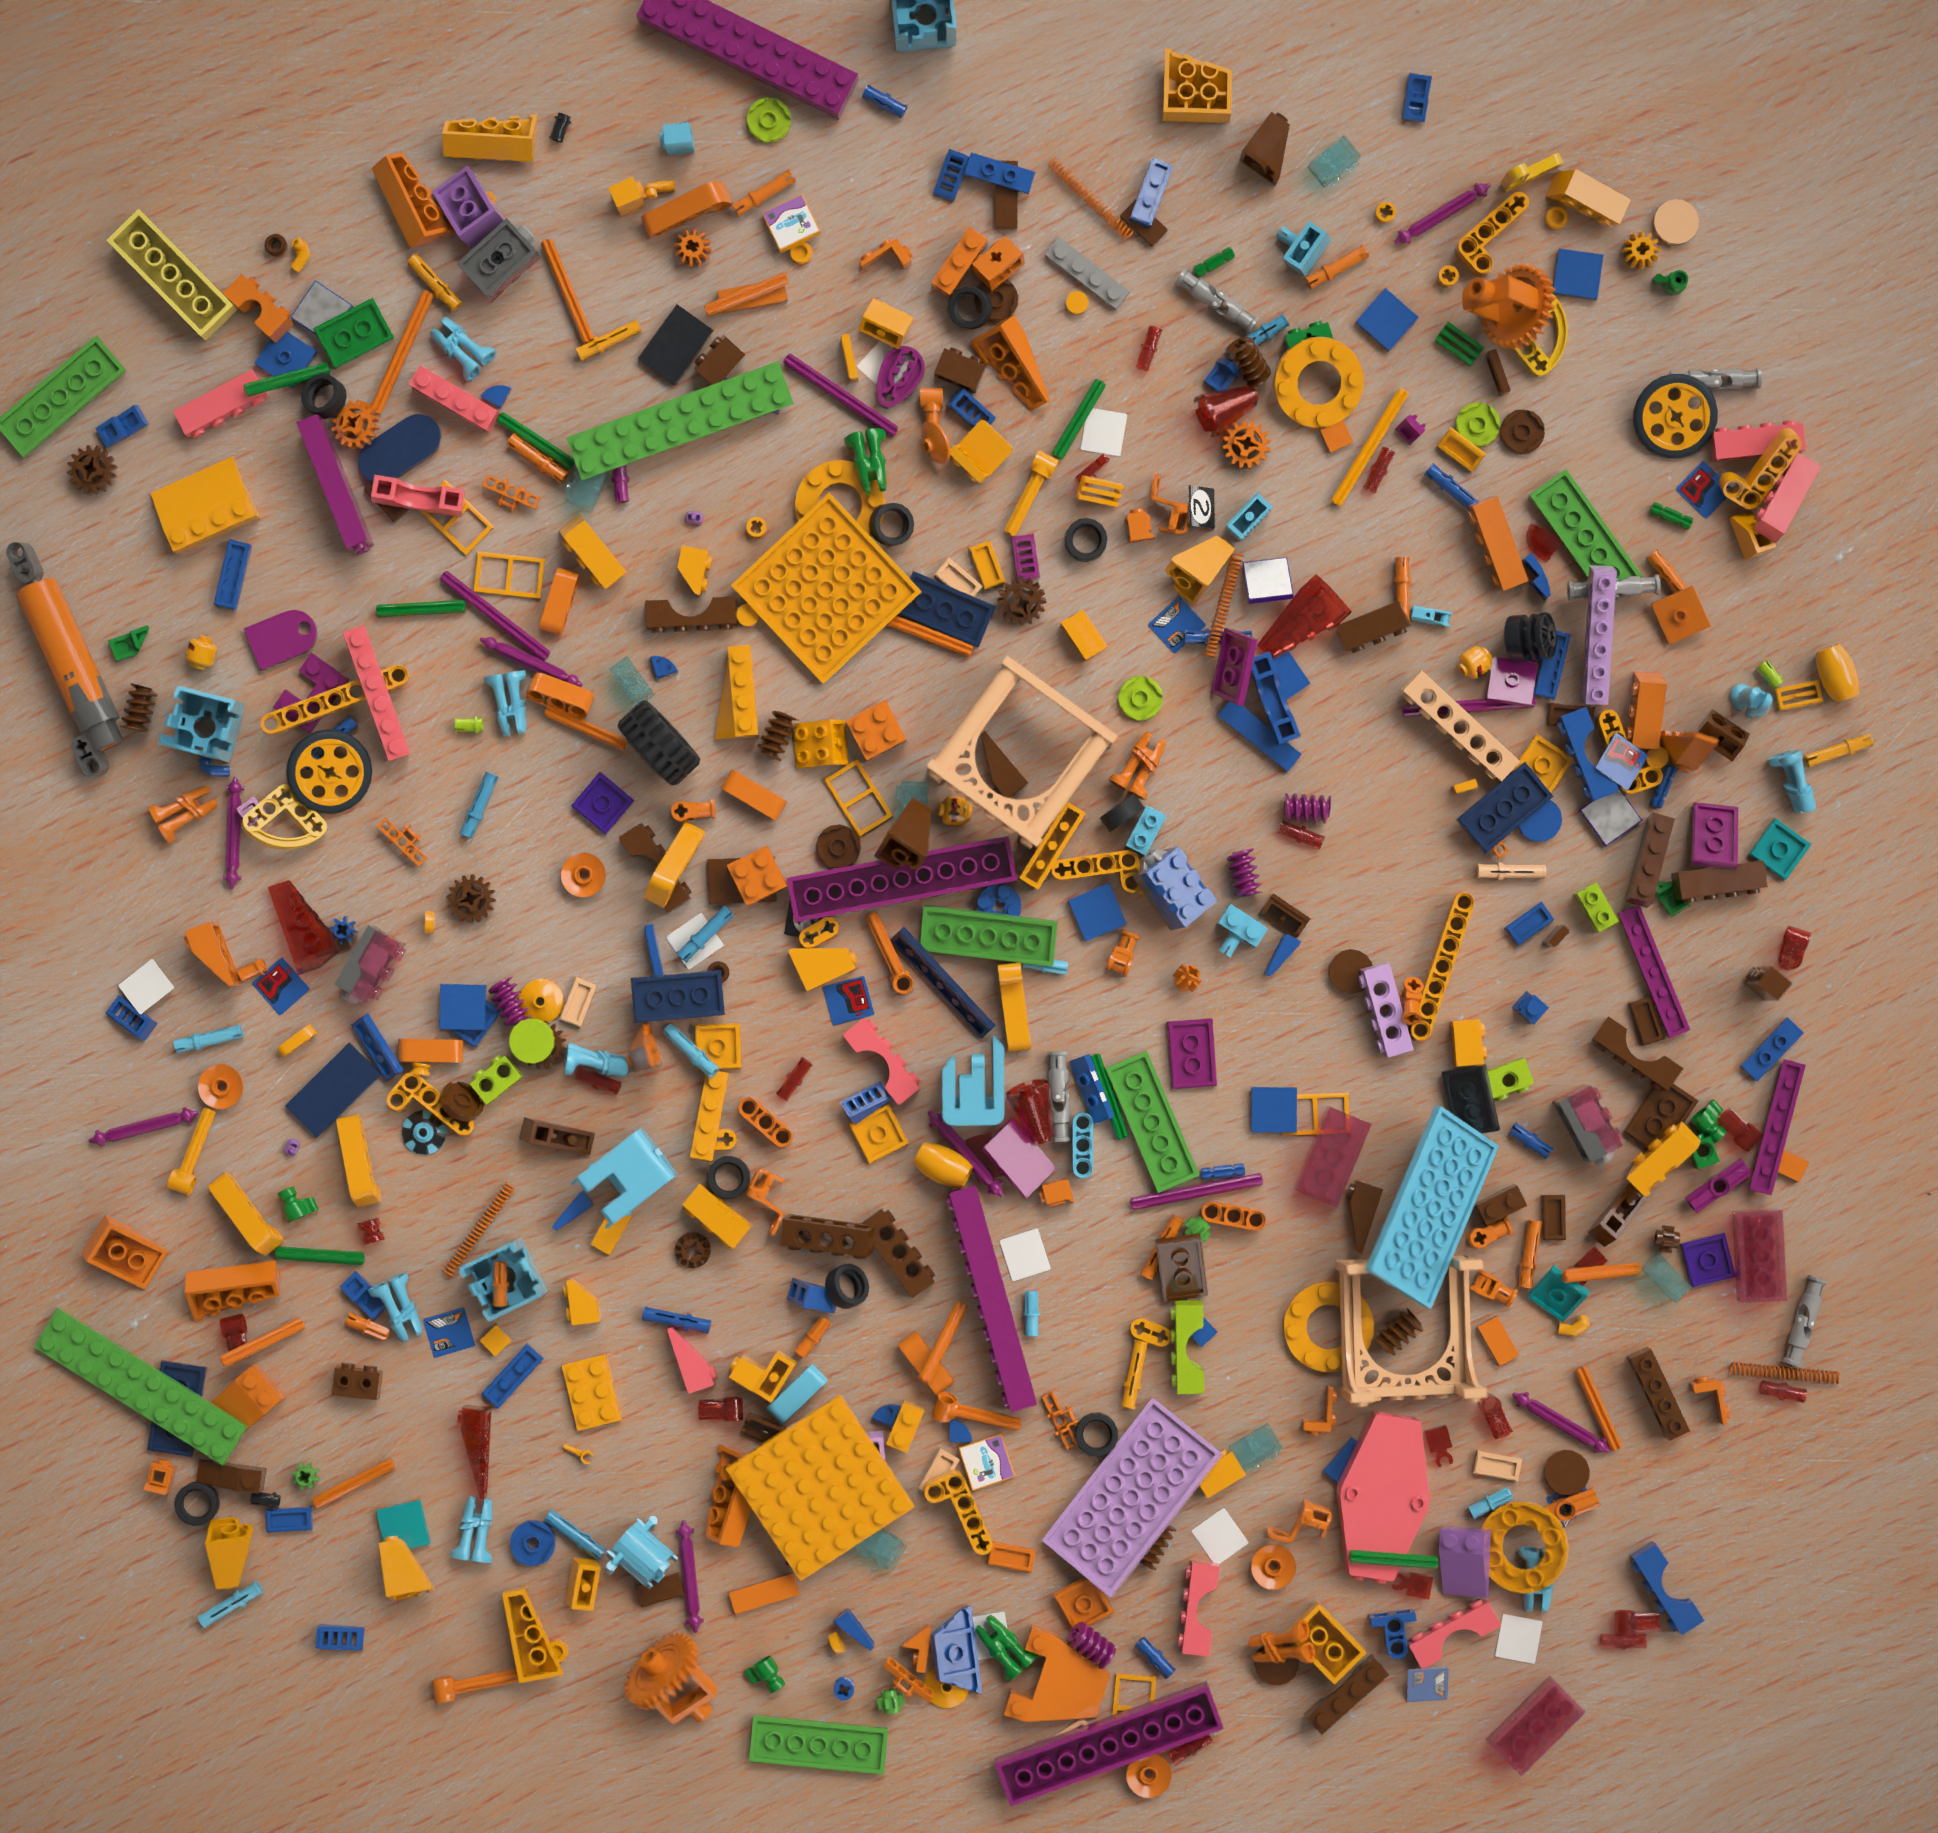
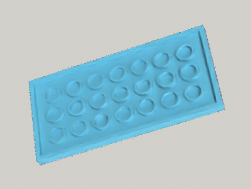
M1435 1105L1365 1270L1424 1308L1431 1309L1499 1145L1443 1107Z

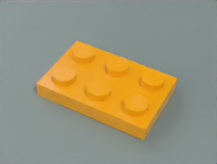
M606 1354L562 1364L577 1431L622 1420Z

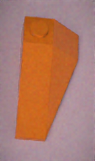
M1015 315L999 322L970 341L979 358L983 360V363L986 366L990 365L997 371V376L1001 380L1005 379L1013 387V392L1031 410L1050 401L1026 333Z
M1661 731L1660 743L1667 751L1671 764L1678 766L1677 770L1685 773H1690L1691 770H1698L1718 742V739L1692 732L1679 733L1672 731V734L1669 735L1670 732Z
M650 1022L642 1024L628 1050L629 1056H626L629 1068H634L635 1072L662 1064Z

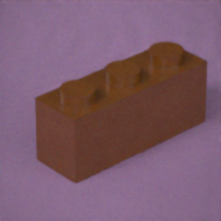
M1397 601L1339 624L1336 628L1345 651L1351 650L1352 653L1364 650V645L1373 642V645L1386 641L1385 636L1394 634V637L1406 633V628L1411 625L1402 602Z
M1773 966L1752 967L1746 974L1745 978L1747 980L1744 982L1748 988L1764 1001H1779L1793 984Z

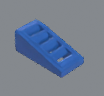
M952 149L948 150L933 194L951 201L955 200L967 167L968 155ZM951 158L963 162L962 166L950 162ZM950 167L960 172L959 174H955L953 172L947 171V168ZM944 176L955 179L956 183L944 180ZM941 184L953 188V191L950 192L940 188Z
M962 387L946 403L972 427L976 425L984 414L987 416L984 420L990 425L996 419L989 410ZM965 396L966 399L957 407L958 401ZM970 402H972L973 405L969 408V410L966 413H964L963 410L965 409V407ZM977 408L980 409L977 415L971 419L970 416Z
M1288 934L1282 935L1264 971L1265 975H1273L1300 945L1301 941Z
M120 995L117 996L106 1012L113 1020L143 1041L148 1038L157 1025V1022L144 1012L139 1014L134 1006ZM125 1005V1008L122 1010L119 1016H117L116 1014L121 1008V1006ZM131 1010V1011H132L131 1014H130L129 1017L126 1019V1021H124V1018L127 1016V1014H128L129 1011ZM137 1016H139V1019L132 1027L131 1024L134 1022Z
M878 1082L846 1098L840 1104L856 1125L892 1098L882 1083ZM878 1091L882 1095V1097L878 1098L875 1094ZM872 1097L874 1101L869 1102L868 1098Z
M584 1190L577 1195L552 1226L554 1230H559L594 1206L593 1201Z
M847 1608L834 1618L833 1622L870 1651L874 1648L875 1642L850 1609Z
M319 1624L317 1626L315 1648L363 1650L365 1627ZM325 1631H328V1642H324ZM334 1632H338L337 1643H333ZM343 1632H347L346 1644L343 1643ZM353 1632H357L356 1644H352Z

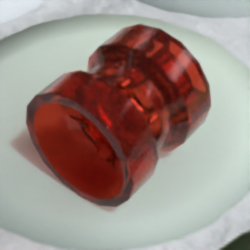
M380 1218L357 1223L359 1230L363 1234L361 1238L363 1245L385 1239L384 1233L379 1230L381 1225Z

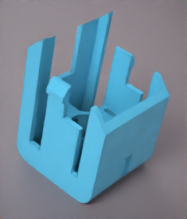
M892 0L897 51L948 48L956 45V19L953 0ZM929 4V10L937 15L935 21L929 25H922L916 19L910 20V18L916 17L917 13L921 11V5Z
M178 686L173 697L182 700L183 703L182 705L175 704L173 715L167 713L164 726L176 729L174 738L159 733V744L230 762L245 705L236 700ZM211 711L213 712L211 718L216 725L215 732L212 736L203 738L199 731L194 729V724L196 721L201 722L203 719L208 718Z
M994 1035L993 1096H985L984 1054H972V1074H960V1097H955V1056H952L943 1065V1119L947 1124L997 1125L1004 1119V1047Z
M640 1128L595 1164H590L586 1171L570 1183L573 1185L578 1182L587 1193L606 1177L611 1181L621 1195L600 1211L609 1222L605 1226L608 1229L623 1216L630 1215L635 1207L679 1173L660 1151L645 1129Z
M521 1238L459 1268L462 1278L472 1273L475 1282L467 1286L473 1297L478 1296L482 1306L487 1304L488 1308L482 1312L489 1322L547 1293L545 1284ZM498 1254L499 1257L495 1259L493 1256ZM499 1260L506 1261L507 1266L512 1268L516 1275L513 1284L515 1290L511 1292L507 1286V1306L504 1307L493 1306V1286H491V1282H493V1263Z

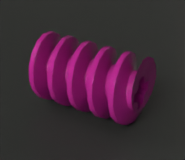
M1285 793L1284 815H1286L1287 821H1290L1292 815H1294L1296 822H1299L1301 816H1304L1305 822L1308 823L1310 816H1312L1314 823H1317L1319 817H1321L1323 824H1326L1330 816L1331 796L1325 802L1323 795H1320L1318 801H1316L1313 794L1309 800H1307L1306 794H1302L1300 800H1298L1296 793H1293L1291 799H1289L1288 793Z
M1254 848L1234 852L1227 857V861L1234 862L1228 868L1229 870L1236 871L1230 877L1231 879L1238 880L1232 884L1234 888H1240V890L1234 893L1237 897L1263 893L1256 891L1261 886V883L1254 882L1260 875L1252 873L1258 866L1250 864L1256 857L1248 855Z
M512 976L497 982L488 992L490 994L496 993L492 998L493 1002L500 1001L496 1009H504L500 1014L501 1018H508L504 1022V1026L513 1027L520 1021L532 1018V1016H524L528 1007H520L525 1001L524 999H516L521 992L512 991L517 986L516 983L509 984V981L513 978Z
M1083 1621L1078 1622L1067 1636V1642L1072 1640L1071 1648L1075 1649L1079 1646L1078 1654L1085 1652L1084 1658L1090 1659L1092 1657L1091 1663L1094 1665L1099 1662L1098 1668L1100 1670L1104 1669L1112 1661L1116 1653L1114 1643L1108 1642L1107 1638L1101 1637L1099 1632H1094V1629L1087 1627V1624Z

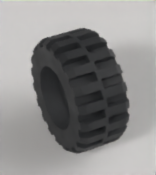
M647 700L640 701L619 720L617 727L628 743L671 786L678 785L699 765L700 758L673 725Z

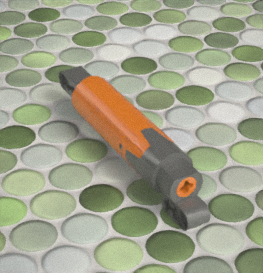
M13 542L6 549L7 558L17 579L27 583V586L22 588L16 597L80 736L72 741V751L82 772L86 776H102L107 773L109 768L103 751L124 742L116 725V721L120 718L57 579L45 578L42 580L43 568L33 547L28 543ZM20 547L23 551L21 557L18 556V549ZM94 761H96L98 765L96 771H94L92 768V763Z

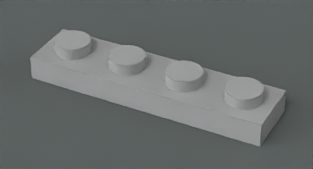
M1060 237L1057 238L1045 254L1048 259L1114 310H1117L1130 293L1129 290Z

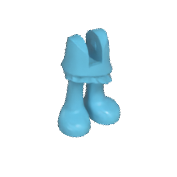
M444 316L440 322L452 334L446 339L441 332L433 327L430 335L444 353L448 354L449 359L455 357L463 366V378L470 382L480 373L481 366L459 348L460 343L483 366L489 364L494 359L497 351L492 347L479 346L465 334L466 330L462 329V326Z
M525 670L505 673L511 702L509 706L507 705L504 690V674L484 677L485 683L493 688L498 708V712H495L497 715L496 719L503 736L511 735L509 719H515L518 734L526 733L525 699L521 700L519 683L526 677Z
M1737 684L1730 692V701L1737 711H1741L1747 706L1746 715L1754 718L1763 716L1769 711L1772 705V696L1758 687Z
M1800 749L1774 755L1768 758L1767 761L1772 767L1781 766L1784 769L1788 781L1783 786L1786 789L1785 792L1791 801L1794 811L1796 813H1807L1814 811L1816 804L1813 796L1814 789L1805 781L1803 757Z
M568 1043L564 1075L573 1074L578 1065L594 1067L597 1073L604 1074L605 1076L623 1077L628 1072V1063L625 1056L612 1054L605 1050L603 1052L596 1050L595 1053L573 1043Z
M407 1272L396 1275L388 1280L402 1309L400 1311L394 1302L387 1282L379 1283L368 1289L370 1296L382 1300L390 1317L388 1321L391 1324L390 1327L402 1343L409 1340L403 1327V1323L409 1321L416 1336L423 1333L417 1307H414L415 1300L410 1301L406 1291V1284L409 1280Z
M469 1496L460 1521L462 1524L458 1528L463 1530L461 1541L457 1548L452 1549L450 1557L470 1560L473 1529L477 1527L472 1561L492 1563L493 1557L486 1551L488 1526L492 1525L491 1520H493L492 1499H484L481 1514L474 1513L476 1497Z
M1530 1546L1518 1548L1519 1556L1526 1561V1569H1531L1538 1565L1539 1549ZM1545 1548L1541 1549V1560L1544 1557ZM1551 1584L1540 1591L1522 1593L1525 1611L1532 1612L1534 1594H1541L1540 1611L1548 1612L1554 1586Z

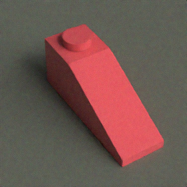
M673 1326L668 1327L667 1331L688 1394L713 1386L715 1384L714 1379L718 1378L714 1365L710 1366L709 1362Z

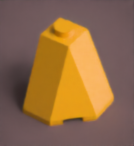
M1215 536L1174 556L1165 571L1168 576L1173 577L1176 592L1196 605L1235 548L1225 539Z
M233 1516L211 1519L207 1532L205 1546L216 1590H229L239 1586L252 1539L253 1525L249 1523L243 1525L239 1523V1519Z
M398 1536L384 1538L385 1542L379 1543L387 1598L396 1601L420 1596L421 1591H426V1593L435 1591L434 1585L404 1540L398 1539Z

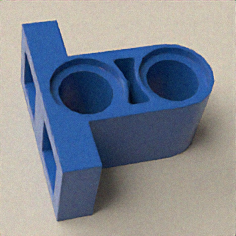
M792 1278L787 1300L803 1308L835 1313L837 1306L830 1301L826 1294L825 1286Z
M1407 1609L1369 1614V1624L1371 1627L1382 1626L1384 1643L1388 1654L1394 1659L1403 1658L1408 1650L1404 1623L1417 1621L1415 1611ZM1393 1619L1398 1620V1628L1394 1630L1388 1629L1389 1621ZM1393 1643H1402V1648L1399 1652L1391 1651Z

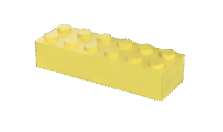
M138 209L107 239L113 248L205 341L238 310L141 210Z

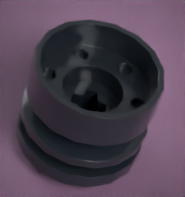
M1533 613L1529 618L1524 614L1513 615L1506 619L1504 642L1507 655L1512 662H1527L1532 658L1534 660H1549L1555 656L1557 635L1555 623L1550 613Z

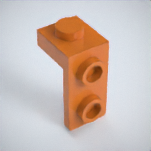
M897 238L894 240L888 239L880 244L879 250L874 253L872 251L866 253L860 258L862 261L859 262L860 268L864 270L892 251L902 267L906 269L912 265L910 259L912 254L906 245L901 246Z
M1708 1376L1696 1377L1694 1382H1689L1690 1390L1693 1393L1714 1391L1719 1423L1727 1425V1418H1730L1728 1405H1724L1723 1396H1726L1724 1383H1720V1380L1717 1378L1709 1379Z
M1327 1385L1325 1420L1302 1419V1429L1307 1431L1308 1435H1320L1321 1432H1331V1427H1335L1336 1414L1332 1413V1404L1337 1402V1391L1333 1390L1332 1385Z

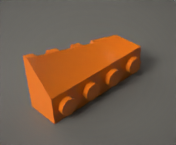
M403 152L386 155L372 167L373 173L410 248L427 245L455 231L451 223L444 216L445 213L441 206L438 207L431 198L432 192L418 180L420 176Z
M276 1261L186 1272L185 1295L196 1322L202 1320L203 1316L208 1314L212 1316L219 1315L221 1310L232 1307L235 1310L242 1308V1305L247 1302L254 1304L280 1296L281 1275Z
M719 1444L718 1452L721 1453L720 1463H716L715 1473H718L716 1487L713 1486L711 1494L713 1495L714 1503L709 1508L705 1537L721 1545L739 1547L750 1515L751 1506L726 1471V1467L748 1453Z

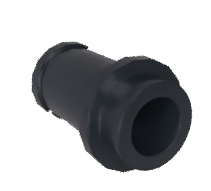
M558 112V115L554 117L556 121L549 138L563 143L568 124L571 125V117Z
M264 1492L259 1494L252 1493L250 1498L251 1505L269 1507L270 1510L278 1509L281 1501V1496L277 1495L276 1492L272 1494Z

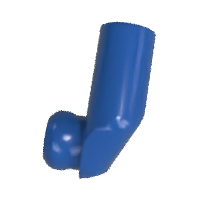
M201 757L199 759L198 768L200 771L212 777L230 776V766L211 765L209 757Z

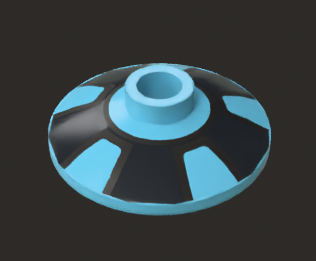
M419 1110L410 1114L402 1126V1138L405 1145L412 1152L421 1155L432 1154L439 1150L447 1137L446 1125L427 1110ZM421 1128L427 1130V1135L425 1137H422L419 1134Z

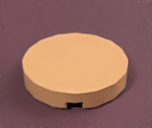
M1676 199L1661 205L1653 219L1655 234L1663 242L1670 245H1680L1690 240L1695 235L1699 223L1697 212L1693 206L1684 200Z

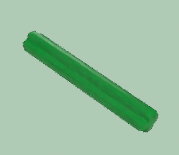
M325 362L244 384L243 389L245 395L249 397L306 382L314 375L321 373L330 374L331 371L328 363Z
M1096 378L1052 451L1053 456L1061 460L1064 458L1106 387L1102 380Z
M502 412L498 416L496 421L565 468L571 469L575 463L573 457L506 413Z
M464 600L382 604L376 607L378 617L461 613L466 610Z
M1096 1053L1090 1057L1114 1114L1110 1121L1115 1136L1120 1140L1126 1138L1128 1133L1101 1055Z
M278 1246L275 1251V1257L278 1260L363 1265L365 1262V1253L358 1251Z
M1350 1550L1349 1561L1351 1563L1437 1569L1438 1558L1436 1556Z

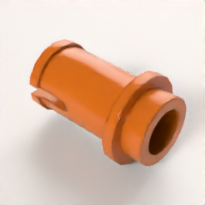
M256 958L255 962L237 970L242 982H246L259 974H265L268 967L263 958Z

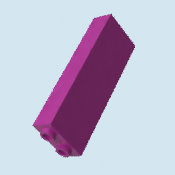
M316 414L296 422L346 548L352 553L357 552V555L370 551L369 547L373 546L374 543L325 420Z

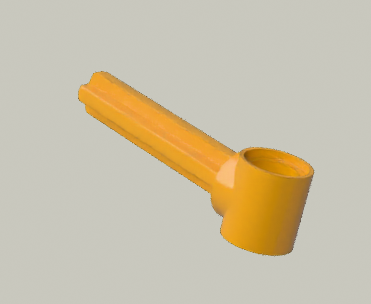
M1040 450L1038 451L1030 467L1033 473L1004 528L1006 533L1012 536L1017 535L1045 478H1051L1059 460Z
M203 1108L181 1167L172 1171L167 1182V1188L188 1196L193 1191L196 1177L192 1173L216 1111L210 1108Z

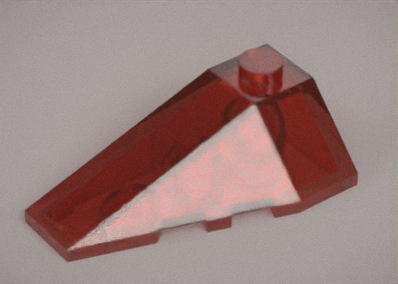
M1315 574L1299 589L1259 641L1257 647L1264 653L1270 651L1274 660L1295 649L1299 643L1307 639L1312 640L1316 638L1317 634L1327 629L1330 631L1336 628L1352 611L1335 591Z
M290 880L268 887L298 975L319 969L339 953L332 931L323 923L319 915L313 911Z
M464 1405L462 1411H458L457 1422L461 1424V1432L480 1499H485L488 1492L492 1406Z

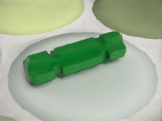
M1227 247L1222 250V253L1218 252L1204 260L1203 264L1199 263L1194 266L1193 271L1195 275L1200 278L1206 275L1207 271L1211 272L1225 264V261L1228 262L1234 259V251L1231 247Z
M1657 502L1652 504L1649 511L1650 514L1654 516L1659 515L1661 519L1675 525L1680 524V527L1684 529L1691 527L1693 523L1692 517L1682 516V513L1669 507L1664 508L1662 504Z

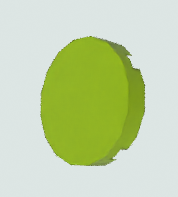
M769 97L761 98L755 101L749 108L747 126L750 133L757 140L765 143H774L783 139L789 132L791 114L788 107L781 100Z
M1481 402L1468 404L1460 410L1456 417L1455 429L1479 448L1487 446L1495 440L1501 423L1499 415L1493 407Z
M1146 676L1132 677L1120 688L1118 695L1119 706L1122 712L1130 719L1137 721L1148 720L1161 709L1163 702L1162 690L1152 678Z
M531 1018L520 1021L514 1026L509 1039L512 1053L517 1059L525 1063L544 1061L551 1054L555 1044V1037L549 1025L539 1019Z

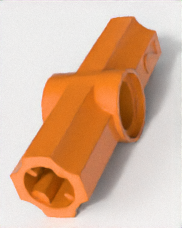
M1592 1487L1569 1497L1559 1498L1556 1502L1543 1507L1551 1511L1561 1522L1571 1520L1574 1516L1600 1507V1503ZM1569 1504L1571 1509L1569 1513L1561 1514L1559 1513L1560 1506Z

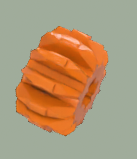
M694 228L692 235H689L686 229L684 230L685 238L681 235L677 236L681 243H674V248L679 249L675 256L682 257L680 260L681 264H685L689 260V267L692 268L694 261H696L700 267L702 266L701 258L705 261L709 260L705 253H712V248L707 247L711 240L704 239L706 236L705 232H701L697 236V229ZM690 244H694V246H699L696 247V252H692V250H687L690 249Z

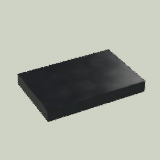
M676 304L640 354L638 360L675 386L714 330Z
M1486 1064L1442 1071L1450 1113L1481 1134L1499 1131L1500 1126Z

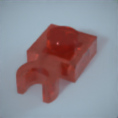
M1103 453L1075 477V481L1080 484L1082 475L1097 478L1095 474L1109 463L1110 459Z
M1447 1425L1424 1430L1430 1453L1437 1452L1435 1457L1436 1465L1442 1467L1440 1462L1442 1457H1447L1449 1463L1453 1464V1457L1446 1450L1452 1448Z
M1410 1572L1409 1578H1406L1402 1573H1397L1396 1577L1401 1578L1402 1581L1399 1585H1391L1394 1590L1399 1591L1407 1588L1406 1595L1429 1600L1433 1576Z

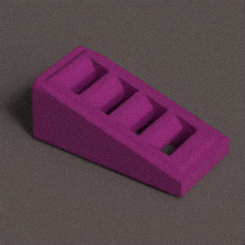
M1034 534L1013 536L1012 544L1017 580L1019 581L1020 576H1023L1024 581L1028 580L1029 577L1032 580L1040 579ZM1030 541L1031 543L1028 546H1017L1018 542ZM1031 550L1032 554L1019 555L1018 551ZM1033 558L1032 563L1020 564V560ZM1034 567V571L1021 573L1022 568Z

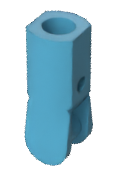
M1413 605L1410 620L1450 627L1449 619L1453 613ZM1435 613L1441 614L1440 622L1434 621Z

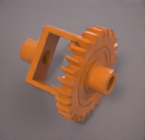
M1521 263L1519 266L1512 265V269L1505 268L1506 275L1500 272L1497 279L1487 281L1481 277L1473 278L1468 286L1463 288V309L1485 319L1480 321V324L1485 326L1483 332L1487 334V338L1492 340L1494 344L1505 349L1515 350V347L1522 349L1523 344L1530 346V339L1537 341L1536 333L1544 334L1541 327L1549 326L1546 319L1553 318L1549 311L1555 309L1556 306L1550 303L1556 300V297L1551 295L1555 291V288L1551 287L1553 282L1547 279L1549 275L1544 273L1543 270L1530 264L1525 265Z
M677 1632L675 1636L672 1633L668 1638L664 1636L661 1642L655 1641L653 1648L649 1646L648 1651L641 1653V1658L635 1660L637 1665L630 1668L632 1673L626 1676L629 1680L624 1682L626 1686L624 1691L626 1692L625 1696L635 1707L645 1710L656 1707L672 1724H675L688 1714L696 1722L704 1721L712 1712L713 1707L708 1701L716 1697L717 1685L695 1663L699 1661L698 1646L688 1635ZM689 1675L699 1686L671 1704L667 1697L670 1693L675 1697V1688L683 1690L680 1683H688V1679L685 1676Z

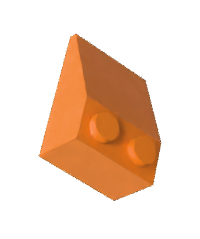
M209 921L185 930L184 942L188 950L191 949L229 987H239L242 985L219 922Z
M106 1214L82 1251L86 1262L144 1290L168 1253V1250Z
M255 1363L235 1379L211 1403L248 1425L247 1431L286 1396L259 1364Z

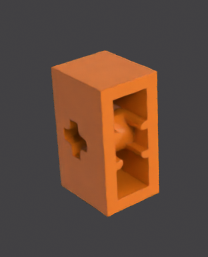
M1004 236L1001 240L995 241L984 254L978 255L972 263L974 275L992 292L1025 264L1023 252Z

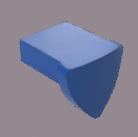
M1218 358L1215 362V367L1205 378L1204 382L1222 395L1233 379L1239 377L1240 373L1233 362L1224 358Z

